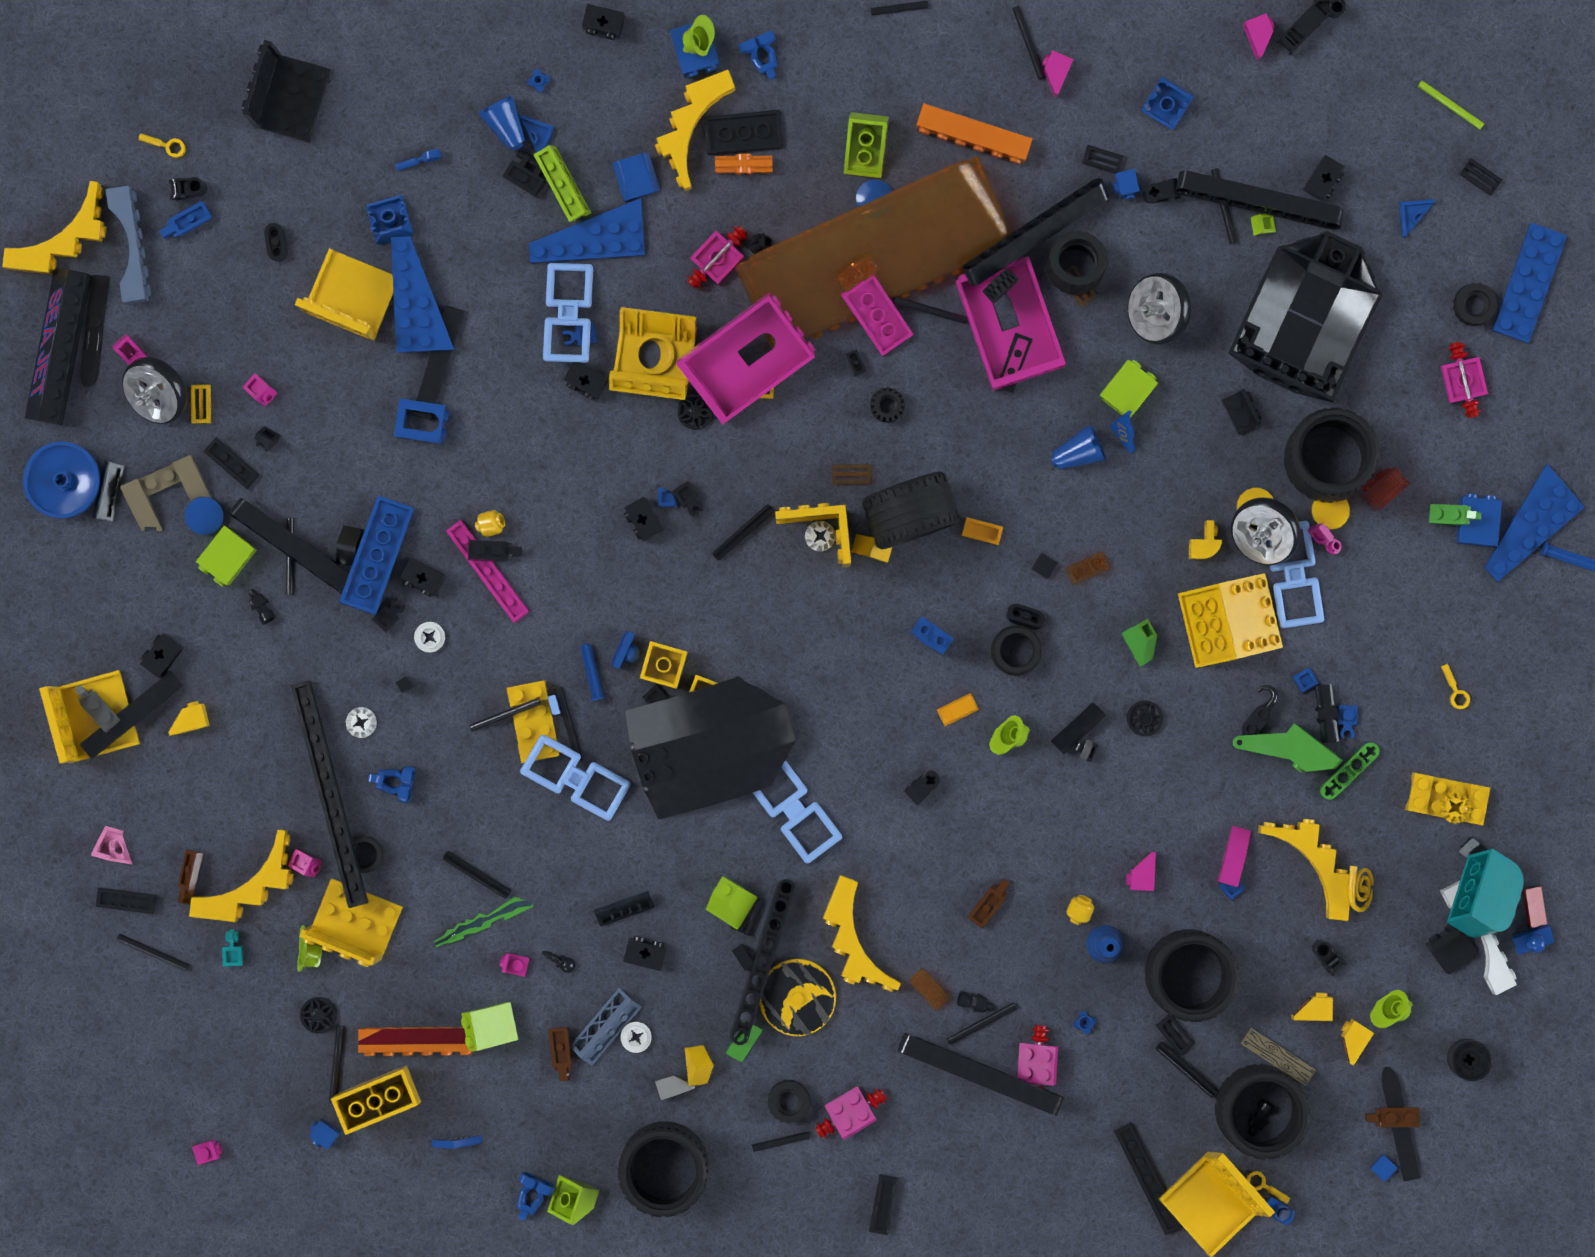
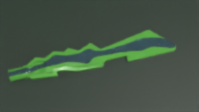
M513 897L487 916L479 913L474 920L466 919L465 923H458L454 929L447 930L444 936L434 940V944L436 947H439L446 943L464 939V935L489 928L492 922L502 917L507 920L532 908L533 904Z

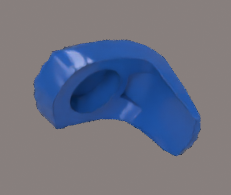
M1272 1197L1266 1201L1275 1211L1271 1216L1272 1218L1284 1225H1288L1293 1221L1295 1211Z

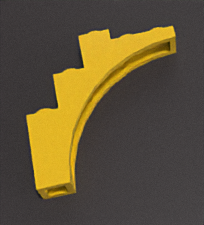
M729 70L685 86L687 92H684L687 103L691 104L672 111V118L669 119L672 128H677V130L656 138L658 144H655L658 155L662 154L664 159L672 157V159H669L672 170H677L679 176L675 178L679 188L683 187L684 191L692 189L688 176L687 154L693 130L700 118L714 103L735 91Z
M90 181L87 196L80 211L73 221L53 238L35 246L4 248L2 267L6 270L52 275L53 270H56L57 260L54 259V256L77 258L82 250V244L79 243V240L102 242L103 238L106 237L107 227L104 226L102 221L97 220V218L101 217L102 212L99 201L104 196V189L101 187V184Z
M1303 819V822H1298L1297 829H1294L1295 825L1283 824V828L1275 827L1276 823L1264 822V826L1259 825L1258 833L1274 836L1286 841L1298 849L1310 861L1324 889L1326 918L1348 921L1350 908L1347 896L1348 870L1336 869V872H1334L1336 850L1331 849V845L1320 844L1317 847L1320 825L1314 824L1315 820Z
M277 830L275 843L267 861L260 871L247 883L223 895L191 897L189 917L237 922L238 918H242L243 907L240 906V903L261 906L268 899L266 887L288 889L289 885L293 883V874H290L291 869L283 868L288 862V854H285L286 846H289L291 838L288 830Z
M840 875L823 919L826 920V924L836 927L837 924L840 925L832 947L835 948L834 952L845 956L846 953L849 954L841 976L844 977L845 982L853 985L855 982L860 983L863 976L865 977L864 981L875 985L878 982L883 984V989L891 992L894 989L898 990L901 983L876 967L860 945L853 921V902L858 882Z

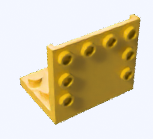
M329 248L309 298L304 297L303 300L297 298L295 306L308 315L375 341L394 296L393 275Z
M829 503L818 504L817 508H810V505L798 506L799 509L791 510V507H781L779 511L775 512L776 524L837 518L839 530H836L835 537L836 545L840 544V549L837 551L838 564L842 563V568L850 567L851 555L846 505L830 506Z
M1265 573L1178 593L1195 668L1283 648Z
M120 670L60 687L46 686L39 688L60 764L89 759V755L79 744L100 728L80 705L81 703L78 700L82 697L75 689L79 685L87 691L92 689L117 715L129 705ZM133 726L97 756L139 745L136 727Z
M331 878L313 924L302 929L299 937L304 938L303 942L307 944L322 945L321 949L327 952L337 951L342 958L350 960L352 957L357 959L358 964L362 966H373L382 960L403 906L366 892L369 903L348 908L342 882Z
M1207 1152L1158 1198L1209 1257H1213L1254 1216L1271 1217L1275 1213L1224 1153Z

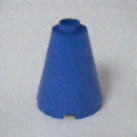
M512 95L478 112L484 122L508 149L512 148L514 151L524 146L522 142L525 141Z
M1092 425L1086 426L1052 452L1053 456L1050 457L1054 467L1058 466L1059 469L1101 462L1106 459L1102 445L1100 446L1098 436Z
M1102 925L1090 932L1086 946L1089 955L1095 961L1107 964L1120 958L1124 951L1125 941L1118 929L1113 926ZM1111 944V947L1107 950V945Z

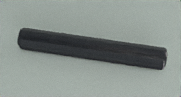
M769 504L763 507L712 553L717 560L722 559L773 514V508Z
M447 851L443 856L444 861L504 899L511 893L509 888L452 852Z
M1160 1042L1155 1049L1209 1097L1214 1098L1217 1095L1218 1090L1166 1044Z

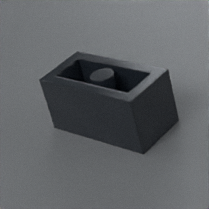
M857 349L845 354L855 377L866 372Z
M405 676L396 682L402 693L415 687L409 676Z
M740 944L732 952L746 971L751 967L753 960L744 946Z

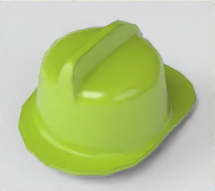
M706 15L697 16L692 27L685 31L683 34L684 53L698 54L700 56L707 55L715 36V29L709 17Z
M1010 716L995 729L989 742L991 751L997 755H1002L1013 747L1022 746L1027 740L1030 728L1023 724L1019 716Z
M302 925L300 928L299 936L301 934L302 929L305 928L304 925ZM299 937V956L297 962L299 972L302 971L303 967H319L322 956L321 945L307 944L303 942L304 938Z
M1394 990L1377 1001L1370 1014L1371 1022L1378 1028H1387L1398 1021L1407 1019L1413 1004L1408 1000L1405 992Z

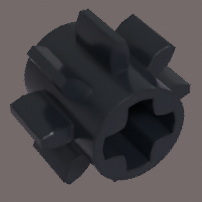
M765 233L753 235V241L749 244L750 251L757 255V257H765L771 254L769 249L773 247L772 239L765 235Z

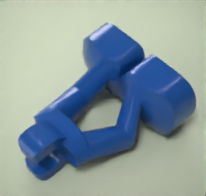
M773 31L766 32L739 45L742 54L751 53L752 64L760 74L766 72L769 80L775 78L774 68L778 66L775 50L770 46L776 40ZM761 47L768 53V63L765 65L757 58V50Z
M406 766L402 773L398 769L379 770L378 775L369 774L368 781L376 783V789L394 795L397 793L399 802L408 804L416 769L412 766ZM396 776L400 780L401 785L393 788L384 781L385 778Z
M522 1172L519 1177V1182L524 1188L520 1189L516 1207L521 1210L518 1219L525 1221L528 1214H535L544 1202L543 1195H553L556 1189L554 1184L539 1179L528 1172ZM534 1189L537 1192V1198L531 1205L526 1204L527 1192Z

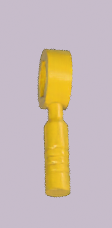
M142 133L139 135V141L158 147H165L168 155L173 158H180L185 153V144L179 139L174 138L165 143L161 139ZM173 143H179L181 146L178 154L171 153L170 147Z
M1448 663L1441 666L1449 686L1453 689V693L1450 696L1451 705L1456 709L1466 708L1470 703L1468 693L1457 689V683ZM1457 694H1463L1466 701L1463 706H1457L1454 699Z
M1251 1171L1247 1175L1246 1180L1249 1183L1251 1176L1258 1174L1262 1178L1261 1184L1254 1187L1255 1190L1264 1188L1269 1194L1283 1203L1287 1204L1290 1197L1266 1184V1178L1261 1172Z

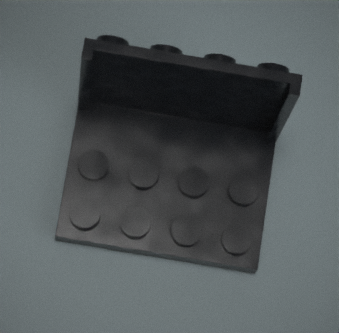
M264 40L263 45L261 44L258 49V63H255L253 66V80L248 83L247 100L243 101L241 111L256 128L309 143L331 70L283 56L271 41Z

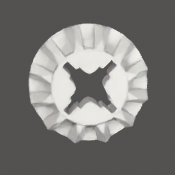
M816 521L810 524L805 532L807 545L815 551H826L835 542V531L825 521ZM814 530L818 531L819 533L827 530L824 534V538L827 542L822 541L821 539L819 541L814 542L816 540L815 538L817 537Z
M434 622L421 624L414 634L417 647L424 652H436L443 646L445 641L444 630ZM423 632L428 634L434 632L433 638L436 643L434 641L426 642L427 637Z
M364 707L353 709L345 721L347 730L352 736L358 738L370 736L377 725L374 713ZM358 717L361 719L368 718L364 723V729L361 726H353L358 722Z
M636 1021L629 1023L621 1032L622 1045L630 1052H642L651 1043L650 1029L644 1023ZM631 1030H633L636 1034L643 1032V1034H641L639 1038L641 1044H639V1042H637L636 1040L629 1042V1040H631V1038L633 1037Z

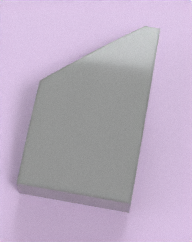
M675 1075L655 1081L661 1100L695 1088V1086H689L687 1081Z

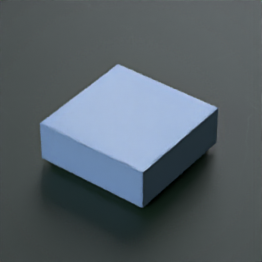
M549 696L548 701L552 714H561L557 696Z

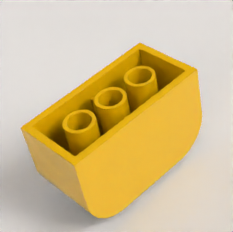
M407 1066L400 1067L351 1087L331 1098L345 1135L413 1108L421 1103Z

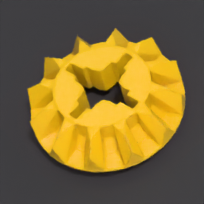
M1453 792L1446 795L1441 801L1440 812L1448 822L1461 823L1470 816L1471 803L1465 795ZM1450 801L1455 804L1462 802L1459 807L1461 815L1456 811L1448 813L1452 809Z

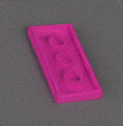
M872 272L841 293V296L882 356L914 335Z

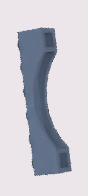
M129 186L106 189L108 208L121 221L129 241V262L125 275L120 282L122 302L126 305L149 301L148 296H151L149 284L146 285L145 277H148V270L146 266H143L145 250L144 247L140 246V240L143 239L141 228L137 226L140 216L138 209H135L134 202H137L135 190L132 191V188Z

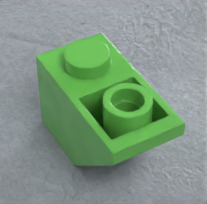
M1148 619L1122 632L1125 642L1131 649L1139 666L1153 659L1157 634Z

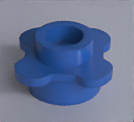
M535 69L532 77L527 80V84L536 88L538 92H542L550 78L548 75L542 74L539 69Z
M1081 1011L1077 1021H1074V1027L1080 1028L1085 1034H1089L1093 1024L1096 1023V1018L1090 1017L1085 1011Z

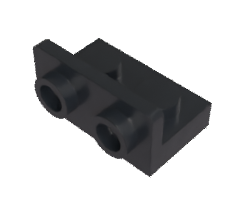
M1242 389L1221 400L1238 434L1261 423V414L1257 408L1254 409L1251 403L1253 398L1249 391L1246 392L1245 389Z

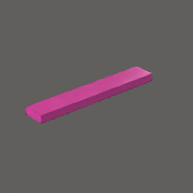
M460 520L447 529L446 532L468 560V541L476 539L464 522ZM468 560L513 623L529 613V610L492 561Z

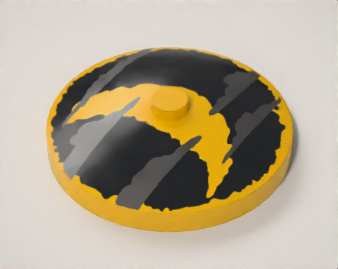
M805 959L786 960L770 970L761 997L760 1008L764 1018L777 1031L790 1036L809 1035L821 1029L831 1018L836 1004L835 987L828 973L818 964Z

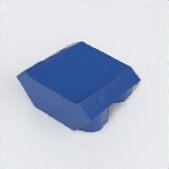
M1162 76L1141 111L1174 130L1194 95Z
M649 152L612 163L624 202L661 191Z
M403 195L366 205L376 244L385 245L390 243L391 237L412 236L413 231Z

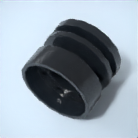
M1461 1039L1449 1048L1447 1063L1450 1070L1459 1078L1466 1081H1478L1489 1073L1492 1066V1057L1489 1050L1482 1043L1473 1039ZM1467 1054L1470 1057H1473V1059L1470 1060V1064L1463 1061V1059L1467 1057Z

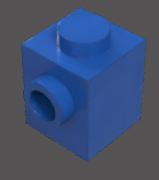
M1135 169L1116 173L1114 175L1115 183H1113L1114 193L1118 194L1119 198L1124 197L1125 200L1136 198L1135 195L1140 190Z
M323 1118L319 1122L315 1121L309 1129L312 1131L309 1135L312 1138L311 1142L318 1147L323 1146L327 1150L341 1133L339 1129Z

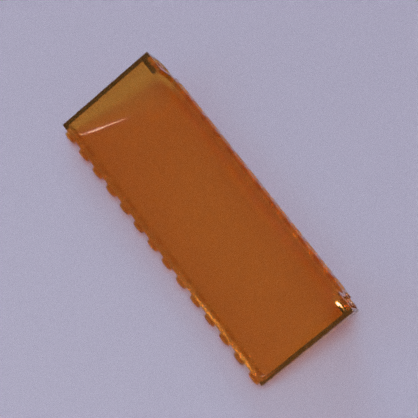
M974 157L970 160L966 159L952 164L766 248L749 257V260L738 264L735 271L751 305L768 293L772 296L776 295L781 302V309L783 311L787 310L793 318L791 321L795 327L799 326L803 331V338L806 340L812 337L814 340L823 336V332L828 329L832 332L839 329L841 323L847 321L850 324L857 320L841 296V293L871 272L875 275L891 301L895 296L905 299L911 296L910 292L914 290L921 292L927 289V285L932 282L935 284L946 280L945 276L952 274L953 277L962 273V267L965 263L1011 234L1012 230L980 157ZM764 333L772 350L776 344L775 338L769 333Z

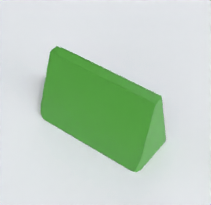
M753 1024L748 1041L744 1045H737L732 1042L726 1054L742 1063L761 1034L762 1029ZM739 1031L735 1040L738 1042L742 1041L744 1033Z

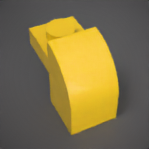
M1214 520L1204 521V539L1189 540V559H1207L1215 555L1220 549L1222 540H1214V536H1217L1218 527L1214 525Z

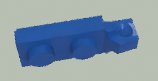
M201 201L170 218L166 222L167 227L159 232L164 239L172 235L174 238H177L213 219L205 203Z

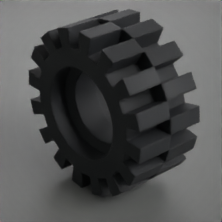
M1007 268L987 285L983 293L992 303H995L1016 284L1018 278Z
M890 387L881 388L876 391L870 402L873 416L884 423L896 421L902 415L905 407L904 398L901 393ZM891 398L895 403V408L891 412L882 411L880 408L882 399Z

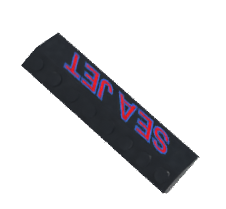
M56 269L53 272L25 419L63 425L92 276L88 273L69 269Z

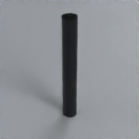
M920 1L870 8L871 16L928 8V2Z
M806 1131L752 1144L753 1152L810 1139L809 1133Z

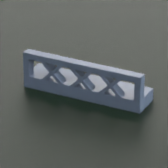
M618 988L571 1044L572 1050L582 1060L593 1065L642 1006L630 998L621 988ZM622 995L625 998L624 1001L616 1006L617 1000ZM611 1011L608 1020H604V1015ZM595 1026H598V1031L596 1032V1034L591 1035L592 1029ZM582 1041H586L585 1047L580 1051L577 1047Z

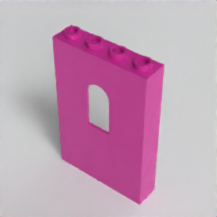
M1029 256L1020 257L984 282L975 286L969 284L965 274L958 277L955 284L992 391L1065 367L1066 363ZM1008 268L1018 278L1016 284L1006 294L1011 298L1020 326L1002 332L993 303L983 293V290L1002 271ZM1015 333L1032 338L1023 366L1019 371L1018 368L1029 341L1017 338L1004 376L1000 378ZM1016 350L1022 352L1020 357H1015L1014 352ZM1009 368H1014L1015 373L1009 375L1007 370Z
M768 293L680 357L676 362V365L722 425L815 358V347L810 341L806 342L803 338L804 333L801 328L793 325L791 322L793 320L792 316L787 310L783 311L781 309V302L776 295L772 296ZM763 333L771 334L776 341L775 347L748 366L737 351Z

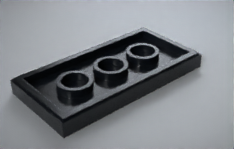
M780 110L704 117L707 155L783 148Z

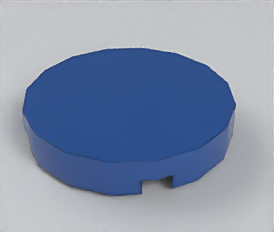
M198 497L188 504L185 510V521L193 532L200 535H209L220 528L223 522V510L221 505L213 498Z

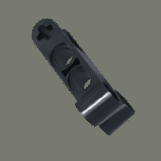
M1314 0L1315 3L1276 42L1281 43L1290 52L1289 55H1291L1328 17L1339 18L1346 10L1345 1ZM1332 5H1338L1341 11L1334 12Z

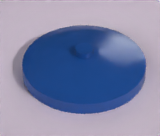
M53 442L39 448L28 460L23 474L24 491L31 505L42 514L59 519L72 518L86 511L95 501L101 483L100 470L93 456L86 449L70 442Z

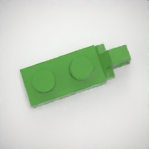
M1431 504L1429 523L1467 525L1470 524V520H1481L1482 512L1471 511V507L1466 505Z

